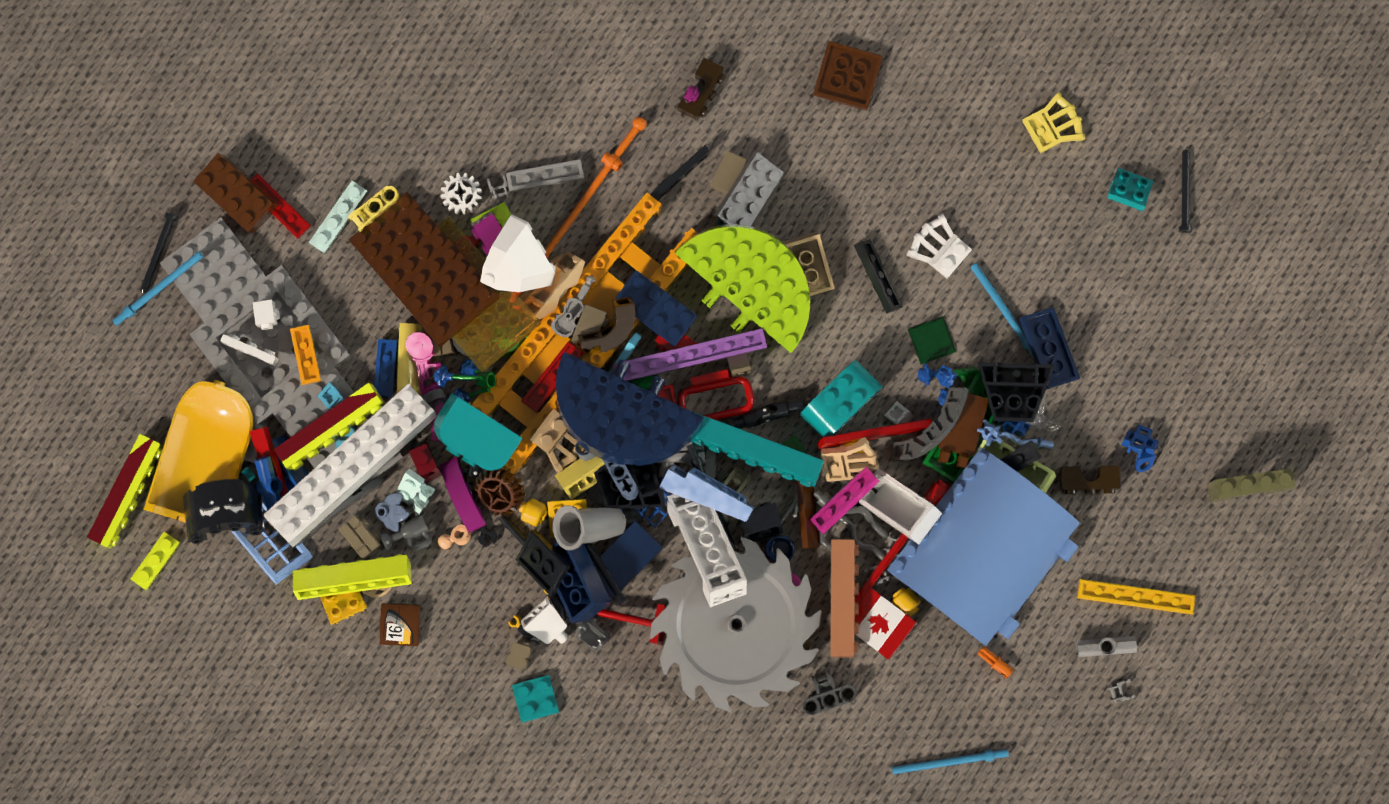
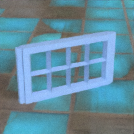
M261 495L263 509L267 512L264 497ZM240 530L231 531L276 585L291 575L294 570L299 569L313 558L302 543L296 546L300 554L289 561L282 551L288 548L290 544L287 542L278 548L271 540L279 534L277 530L269 536L262 532L261 534L265 538L255 546L246 538L249 535L246 532L242 533ZM269 542L275 549V552L264 559L257 549ZM279 554L286 564L275 572L268 562Z

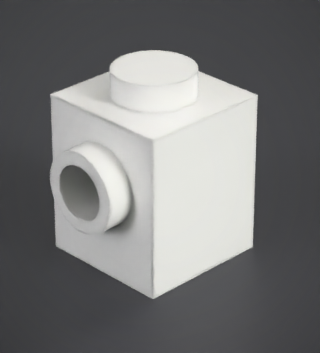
M273 300L252 302L255 324L258 328L269 330L273 329V326L278 325L277 320L280 319L279 309L275 308Z

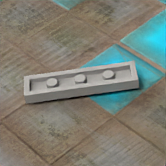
M581 159L506 173L509 192L584 179Z

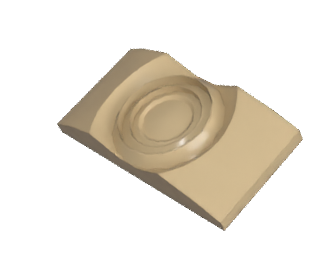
M566 251L554 265L556 271L553 284L534 289L518 310L535 321L544 318L556 310L559 300L565 295L567 290L577 285L585 261Z

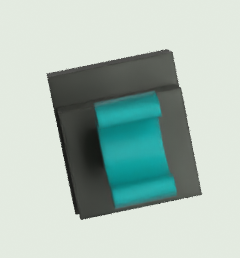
M253 463L239 474L247 484L249 482L257 484L259 480L257 469Z

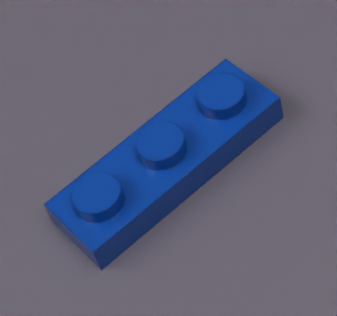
M378 339L374 387L381 397L393 398L398 340Z

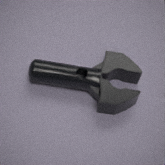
M487 525L481 527V534L477 537L478 542L488 547L485 542L487 534L491 536L492 542L495 545L497 540L496 531L489 530Z

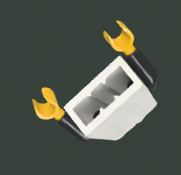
M558 593L550 598L547 596L523 619L519 615H513L517 620V624H514L511 620L508 622L511 627H517V631L528 641L549 644L556 639L558 642L564 643L568 638V634L564 632L567 628L566 620L568 616Z

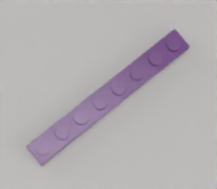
M763 329L624 361V364L628 362L631 366L623 380L630 381L765 349L767 344ZM618 363L613 364L614 371Z

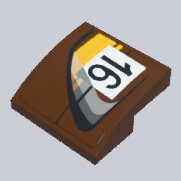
M381 604L380 645L419 646L420 604Z

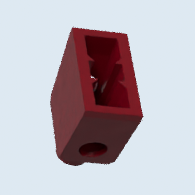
M428 442L409 450L419 475L425 479L424 483L442 476Z

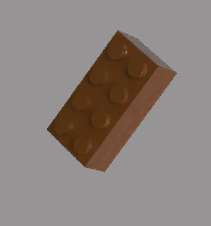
M220 153L214 156L193 181L250 233H255L279 205L231 160Z

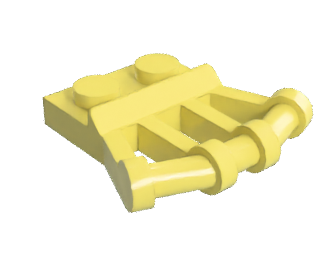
M1060 92L1053 97L1045 108L1022 120L1040 154L1062 142L1085 140V134L1082 132L1081 117L1076 114L1074 104L1071 105L1066 101ZM1056 102L1064 108L1051 116L1047 113ZM1068 114L1071 120L1056 128L1052 121ZM1074 125L1075 135L1060 136L1059 133Z

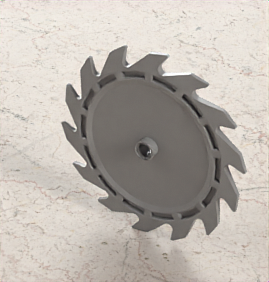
M740 537V540L744 547V553L739 554L736 551L734 553L747 579V594L710 607L703 593V580L692 557H684L673 563L671 567L684 570L685 576L660 586L652 600L666 598L669 604L651 623L649 637L652 639L661 631L666 633V640L659 659L664 675L667 674L672 663H677L682 690L692 701H695V688L700 685L715 707L730 713L732 710L727 702L729 695L738 698L753 708L767 707L769 704L760 697L761 690L788 692L798 686L800 682L788 679L787 672L811 663L819 651L818 648L812 650L803 649V643L819 627L821 610H818L811 617L805 615V609L811 593L807 574H804L799 586H794L789 559L779 548L776 549V561L774 564H771L756 542ZM733 619H737L740 622L738 630L733 629L731 626Z

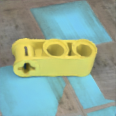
M386 186L362 206L355 209L348 218L355 222L359 227V232H361L366 225L372 223L398 201L400 194L393 186ZM395 192L393 199H386L387 193ZM374 204H380L378 211H371V207Z

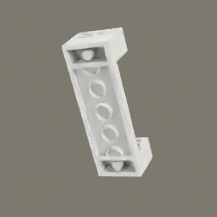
M675 494L667 496L668 514L674 527L679 526L702 577L703 593L709 606L712 607L746 595L747 579L716 511Z

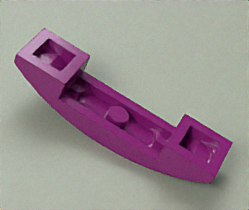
M456 456L440 464L442 476L451 500L467 531L471 533L487 525L463 475L465 473L458 457Z

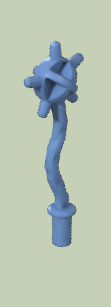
M986 419L983 420L985 426L977 428V432H980L983 439L987 441V446H990L991 442L995 440L1002 443L1003 441L999 437H1006L1019 445L1033 441L1037 448L1052 449L1054 446L1053 442L1043 440L1042 437L1021 440L1013 434L999 431L1000 425L994 426L989 424Z

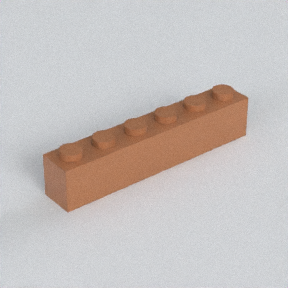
M831 540V658H855V653H858V642H855V634H858L859 626L858 622H855V614H859V603H855V595H859V583H855V576H859V564H855V556H859V545H855V540Z

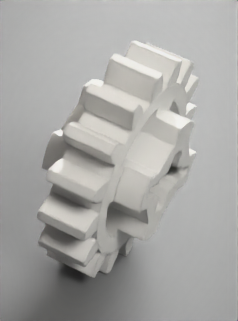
M457 173V178H453L450 175L451 181L445 180L446 187H441V191L445 193L440 195L441 199H446L443 202L444 206L449 205L448 210L452 211L455 209L456 214L462 210L465 215L467 209L473 212L472 206L478 207L479 205L476 201L482 199L478 195L482 193V190L477 188L480 185L479 182H474L473 176L468 179L467 173H464L463 177ZM463 182L470 184L472 188L466 187ZM454 184H456V186L453 188V190H450V188H451ZM460 186L464 192L463 200L458 195L460 193ZM470 197H473L472 200L467 204L468 199ZM450 200L458 201L459 205L452 203Z

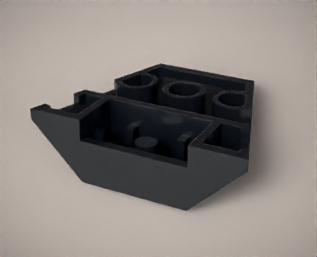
M978 362L994 421L1034 422L1055 364L1033 365Z
M654 463L640 466L625 464L639 490L638 496L633 500H627L622 496L606 465H603L594 472L605 508L667 507L664 492L660 489L661 483ZM618 470L615 473V476H622L624 474V470ZM627 482L623 483L628 492L632 491Z

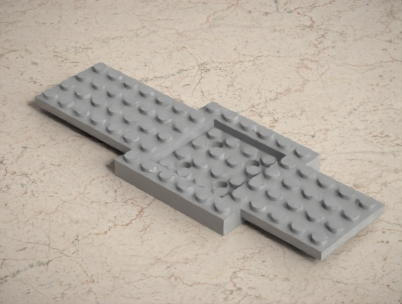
M221 217L160 262L169 275L198 251L203 254L204 257L174 280V283L204 321L201 326L189 335L229 388L237 391L246 399L250 406L253 420L257 425H262L275 415L290 437H292L329 411L317 396L329 382L339 390L345 399L354 393L336 369L351 358L338 338L284 267L281 265L265 276ZM273 300L275 308H278L280 313L278 325L273 326V329L269 330L258 328L255 324L252 302ZM310 325L321 376V382L308 385L301 384L290 332L291 328ZM231 333L240 337V340L248 338L250 342L258 345L257 349L264 351L266 348L275 352V356L279 359L277 365L274 366L223 344L220 341L223 334L229 336ZM269 367L272 369V375L265 378L262 376V371L264 368ZM371 414L366 417L367 420L365 422L372 417ZM361 424V425H359V426L355 425L356 431H357L363 424ZM336 439L335 443L330 447L320 449L316 457L308 458V461L314 468L336 450ZM398 451L360 487L381 476L404 457ZM359 487L352 494L357 493L361 488Z

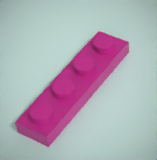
M865 467L810 520L824 534L880 481L868 467Z

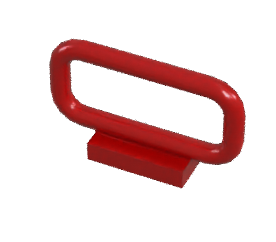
M728 369L691 377L692 386L683 389L678 396V405L686 409L685 398L688 395L742 384L746 393V404L741 407L703 415L714 420L745 414L754 405V394L750 381L742 376L731 377V372Z

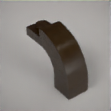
M631 297L612 300L613 317L604 329L577 335L581 349L590 350L599 346L601 353L616 348L624 342L632 331L635 322V306Z

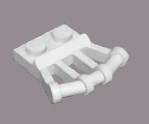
M940 214L937 219L925 223L922 226L923 229L913 236L914 240L911 249L907 252V256L929 263L948 279L972 249L960 240L957 235L953 234L945 216ZM942 225L949 239L946 241L933 229ZM928 233L943 245L939 251L924 239ZM920 244L930 251L934 257L930 258L917 253Z

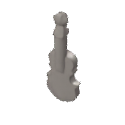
M587 276V281L581 287L576 298L568 299L566 306H564V312L561 315L556 314L551 327L559 336L567 338L573 334L574 329L577 327L575 320L577 317H580L584 309L582 301L589 291L591 283L595 282L594 276Z

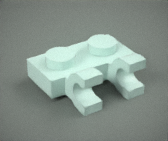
M409 468L405 472L396 493L402 494V502L409 506L413 504V509L420 514L423 506L426 507L428 505L429 495L432 496L435 489L424 484L425 479Z

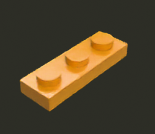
M310 325L291 328L290 332L301 384L308 385L321 382Z

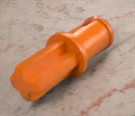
M985 646L978 651V655L991 665L990 668L997 670L1005 679L1013 672L1014 669L1001 660V656L997 657Z

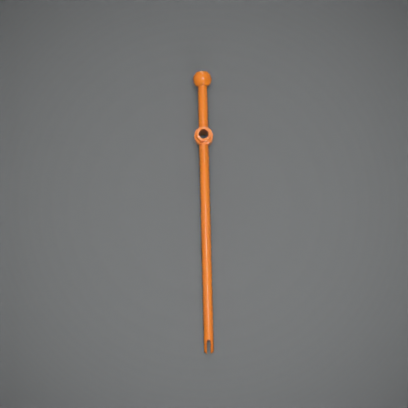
M639 116L633 120L632 129L614 154L608 152L604 154L601 162L605 166L546 246V258L551 254L611 170L616 172L620 170L623 162L619 160L621 155L637 133L643 131L647 126L646 120ZM513 292L509 297L510 303H515L522 292Z

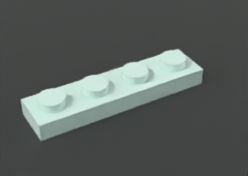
M351 181L315 232L309 244L326 254L349 221L348 216L358 208L368 191L354 181Z

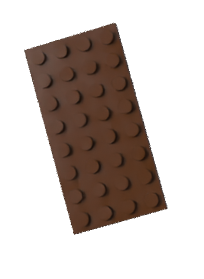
M408 192L399 197L394 205L372 223L366 225L361 232L358 231L349 239L352 245L439 347H442L499 299L490 286L480 282L481 276Z

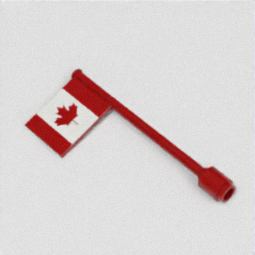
M938 479L937 482H933L923 497L934 506H937L950 487ZM901 534L859 590V595L855 596V603H859V614H855V622H858L859 629L858 634L855 635L888 660H890L917 622L882 597L872 587L909 539L904 534Z

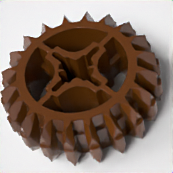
M504 466L497 470L485 469L476 478V484L473 488L476 490L474 496L479 497L478 502L483 504L482 508H488V513L494 511L495 516L499 514L502 516L510 515L517 511L523 503V497L525 496L523 491L525 486L520 484L522 479L516 478L517 473L512 474L511 468L505 470Z

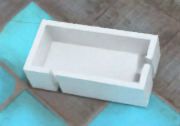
M878 468L874 473L880 481L874 486L878 492L874 493L870 490L858 502L919 545L942 513L933 504Z

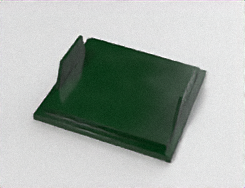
M944 317L908 329L920 365L956 352Z

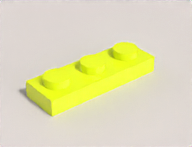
M163 532L130 579L143 589L148 590L178 548L180 542L166 532Z

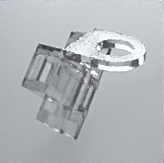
M1044 395L1034 422L1026 423L1037 427V430L1056 431L1061 428V421L1043 415L1044 409L1047 407L1046 401L1048 395ZM1052 423L1057 424V425L1054 426V427H1048V426H1047L1048 424H1052Z

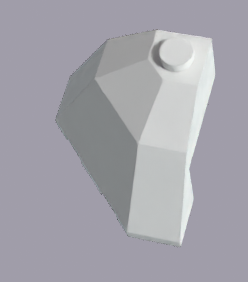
M514 215L509 217L491 246L483 265L480 282L496 290L523 292L553 284L556 268L546 258V251L539 239L536 240L531 232L532 227L529 222Z

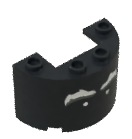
M224 479L195 486L196 490L193 492L188 490L183 496L188 543H202L204 540H208L206 533L218 534L224 530L238 531L241 528H245L246 534L260 535L262 532H266L262 497L257 491V484L254 482L244 484L243 480Z

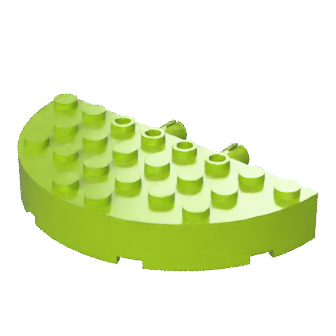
M727 224L705 229L688 238L675 250L677 256L712 285V289L701 300L704 304L707 303V306L711 308L717 299L724 295L741 310V314L731 324L733 329L736 328V331L740 333L746 324L753 320L790 353L793 352L807 327L810 313V293L805 273L798 259L782 241L766 231L751 226Z

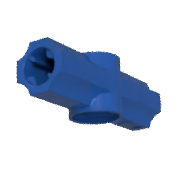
M265 456L254 461L259 477L256 488L258 493L264 496L268 511L281 499L280 492L283 486L281 479L275 476L271 457Z

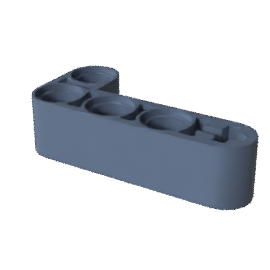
M579 442L576 443L575 450L580 459L588 461L596 457L590 452L581 453L583 447ZM603 460L622 496L627 500L635 499L638 496L639 490L626 465ZM618 470H624V474L622 476H615V473ZM627 482L632 491L628 492L623 483Z

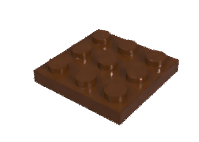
M828 41L813 96L867 111L883 56Z

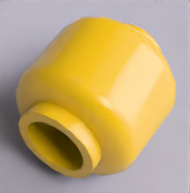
M534 498L529 499L528 502L523 501L519 512L522 513L521 520L534 527L539 524L543 525L548 515L546 504Z
M903 587L892 596L894 598L892 604L906 615L909 614L911 617L919 610L917 606L921 601L911 588L905 589Z

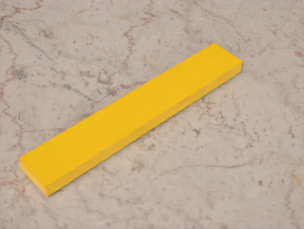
M1079 579L1077 594L1078 599L1190 615L1194 613L1196 596Z

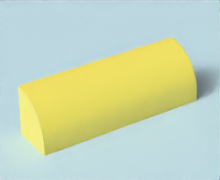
M399 323L397 393L409 384L422 396L416 361L412 360L413 356L406 349L408 336L414 332H422L421 325Z
M597 456L588 461L578 459L563 469V471L557 473L555 477L572 500L597 483L594 472L605 465V463Z

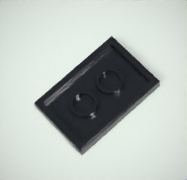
M536 529L530 531L516 558V561L549 596H555L571 566Z

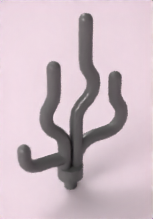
M818 489L813 494L818 499L817 504L822 508L833 498L827 491L823 494ZM853 506L846 513L862 514L867 524L883 538L889 536V532L874 521L871 512L867 508ZM843 515L839 521L848 527L850 540H855V545H859L860 550L869 551L882 561L886 554L870 543L861 542L857 537L855 524L847 516ZM829 530L824 534L819 532L820 543L823 547L831 550V542L826 537Z

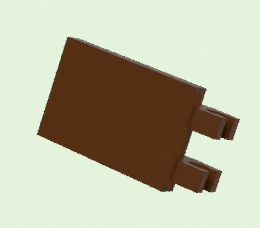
M970 393L967 394L965 405L956 424L938 444V448H941L938 462L948 463L950 451L959 453L956 467L966 468L969 457H972L976 451L980 432H977V428H982L988 398Z

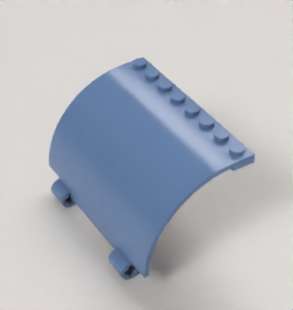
M981 447L937 504L936 508L942 514L921 543L918 545L910 539L887 571L986 646L997 631L1009 640L1020 625L1013 617L1059 557L1065 562L1071 559L1079 546L1068 538L1080 522L1033 483Z

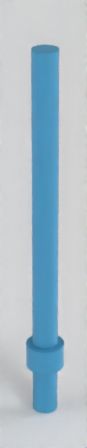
M198 251L132 305H127L123 312L112 320L113 323L118 326L125 319L135 315L140 307L204 257L203 254Z
M973 264L970 268L1022 341L1021 345L1032 356L1023 329L978 264Z
M990 749L984 750V753L893 766L892 772L893 774L983 760L990 762L996 758L1009 757L1008 749L996 751Z

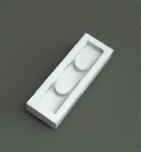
M231 333L229 336L223 334L220 340L227 346L274 366L279 361L275 356V352L266 348L264 351L257 349L258 345L247 341L245 344L240 341V337Z

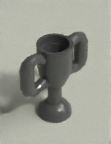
M413 505L404 509L409 514L415 512V518L410 519L408 522L404 520L399 522L401 526L400 531L392 535L380 533L387 551L391 549L393 542L403 537L407 539L408 547L413 552L420 551L432 543L429 527L421 513L418 514L413 509ZM422 535L426 538L419 543L413 544V538Z

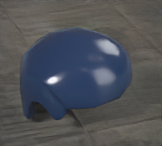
M775 535L767 541L765 554L774 563L776 561L777 548L781 550L789 561L793 558L795 546L789 537Z

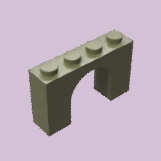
M1293 468L1216 479L1207 484L1210 503L1267 492V494L1286 492L1296 487Z

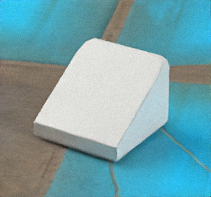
M897 401L884 415L894 425L910 422L914 417L908 409Z

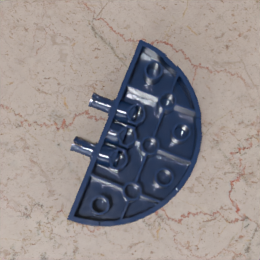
M564 352L556 377V395L560 416L569 433L584 449L598 458L620 465L636 464V466L660 462L677 454L683 447L689 444L703 426V416L658 396L662 386L665 384L664 379L660 378L658 380L659 377L654 376L649 389L645 390L623 380L631 366L628 362L624 364V360H619L614 373L611 374Z

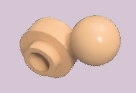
M457 525L452 530L451 535L442 534L439 536L438 545L442 549L450 548L453 542L458 545H465L471 539L472 533L467 531L465 525Z

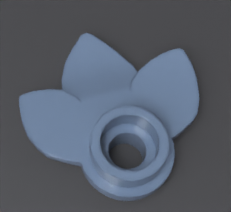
M399 493L388 495L385 501L379 503L375 508L376 518L382 521L388 530L393 532L399 531V522L405 520L410 515L400 506L403 495Z

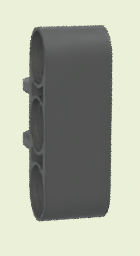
M828 670L826 674L817 677L811 676L817 695L806 699L802 704V710L807 715H815L854 701L857 691L851 685L836 688L831 673ZM845 688L852 690L853 697L851 699L843 697L842 692ZM829 694L835 698V702L831 706L824 703V697ZM808 701L815 702L816 710L814 712L806 710L805 706Z

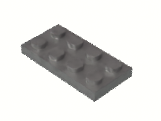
M754 151L714 216L726 225L739 224L751 226L784 172L760 153Z

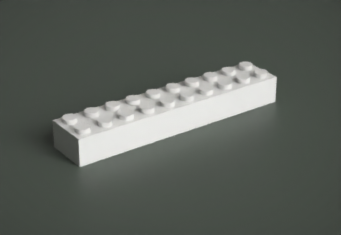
M407 384L263 516L294 547L437 417L435 411Z

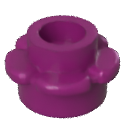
M690 85L686 90L683 98L688 100L687 103L695 102L700 94L697 91L698 86Z

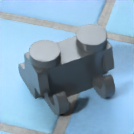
M594 617L589 621L582 622L576 629L578 633L576 638L586 643L593 653L596 649L600 651L612 637V633L608 629L603 628L602 630L597 625L598 622Z

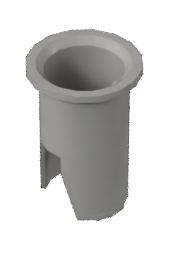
M565 505L559 508L553 520L555 539L566 550H574L579 548L581 544L594 543L623 534L626 527L625 515L620 509L613 508L577 509L574 506Z

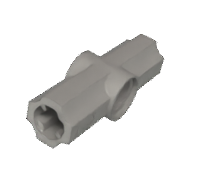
M1135 636L1076 641V651L1078 658L1137 653V642ZM1104 641L1111 644L1109 652H1105L1102 649Z

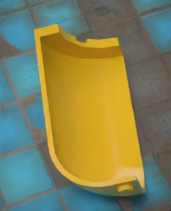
M214 380L213 383L206 381L198 382L185 392L174 412L143 510L177 519V516H179L178 520L186 523L183 496L188 490L193 492L196 490L195 486L211 481L238 479L251 439L249 431L253 430V416L250 406L240 393L225 387V383Z

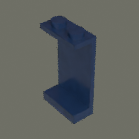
M635 521L600 558L622 591L663 550V547ZM594 563L609 598L612 596L615 599V595Z

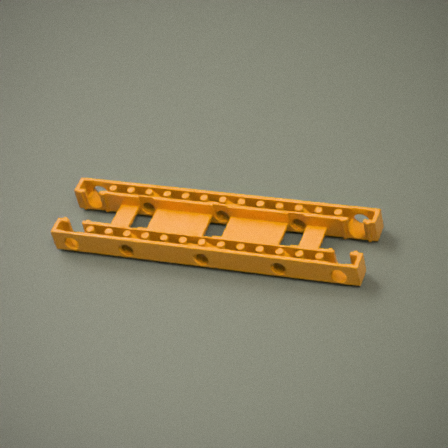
M649 193L643 196L586 265L577 285L567 290L565 295L559 300L556 310L545 316L496 374V384L493 388H490V392L480 394L471 405L489 417L501 406L527 427L520 435L522 437L521 442L504 465L505 470L511 468L512 474L518 473L539 448L530 438L553 409L560 413L556 389L543 409L535 413L521 402L522 398L512 391V387L523 376L535 384L568 341L572 343L570 338L561 337L552 330L551 325L556 318V314L561 315L564 312L567 300L576 298L581 287L587 281L586 277L589 275L594 276L595 282L591 283L590 289L582 301L584 307L586 304L607 312V318L610 323L613 317L612 300L615 299L624 287L622 282L609 273V269L617 260L623 259L665 292L669 290L688 266L686 262L675 254V250L688 238L697 234L692 228L688 232L686 231L685 236L678 245L669 251L670 254L661 265L634 244L641 233H645V225L652 216H659L662 209V204ZM635 318L634 326L629 336L619 346L607 352L601 353L599 346H596L587 353L577 344H572L584 352L580 358L581 360L603 370L641 322Z

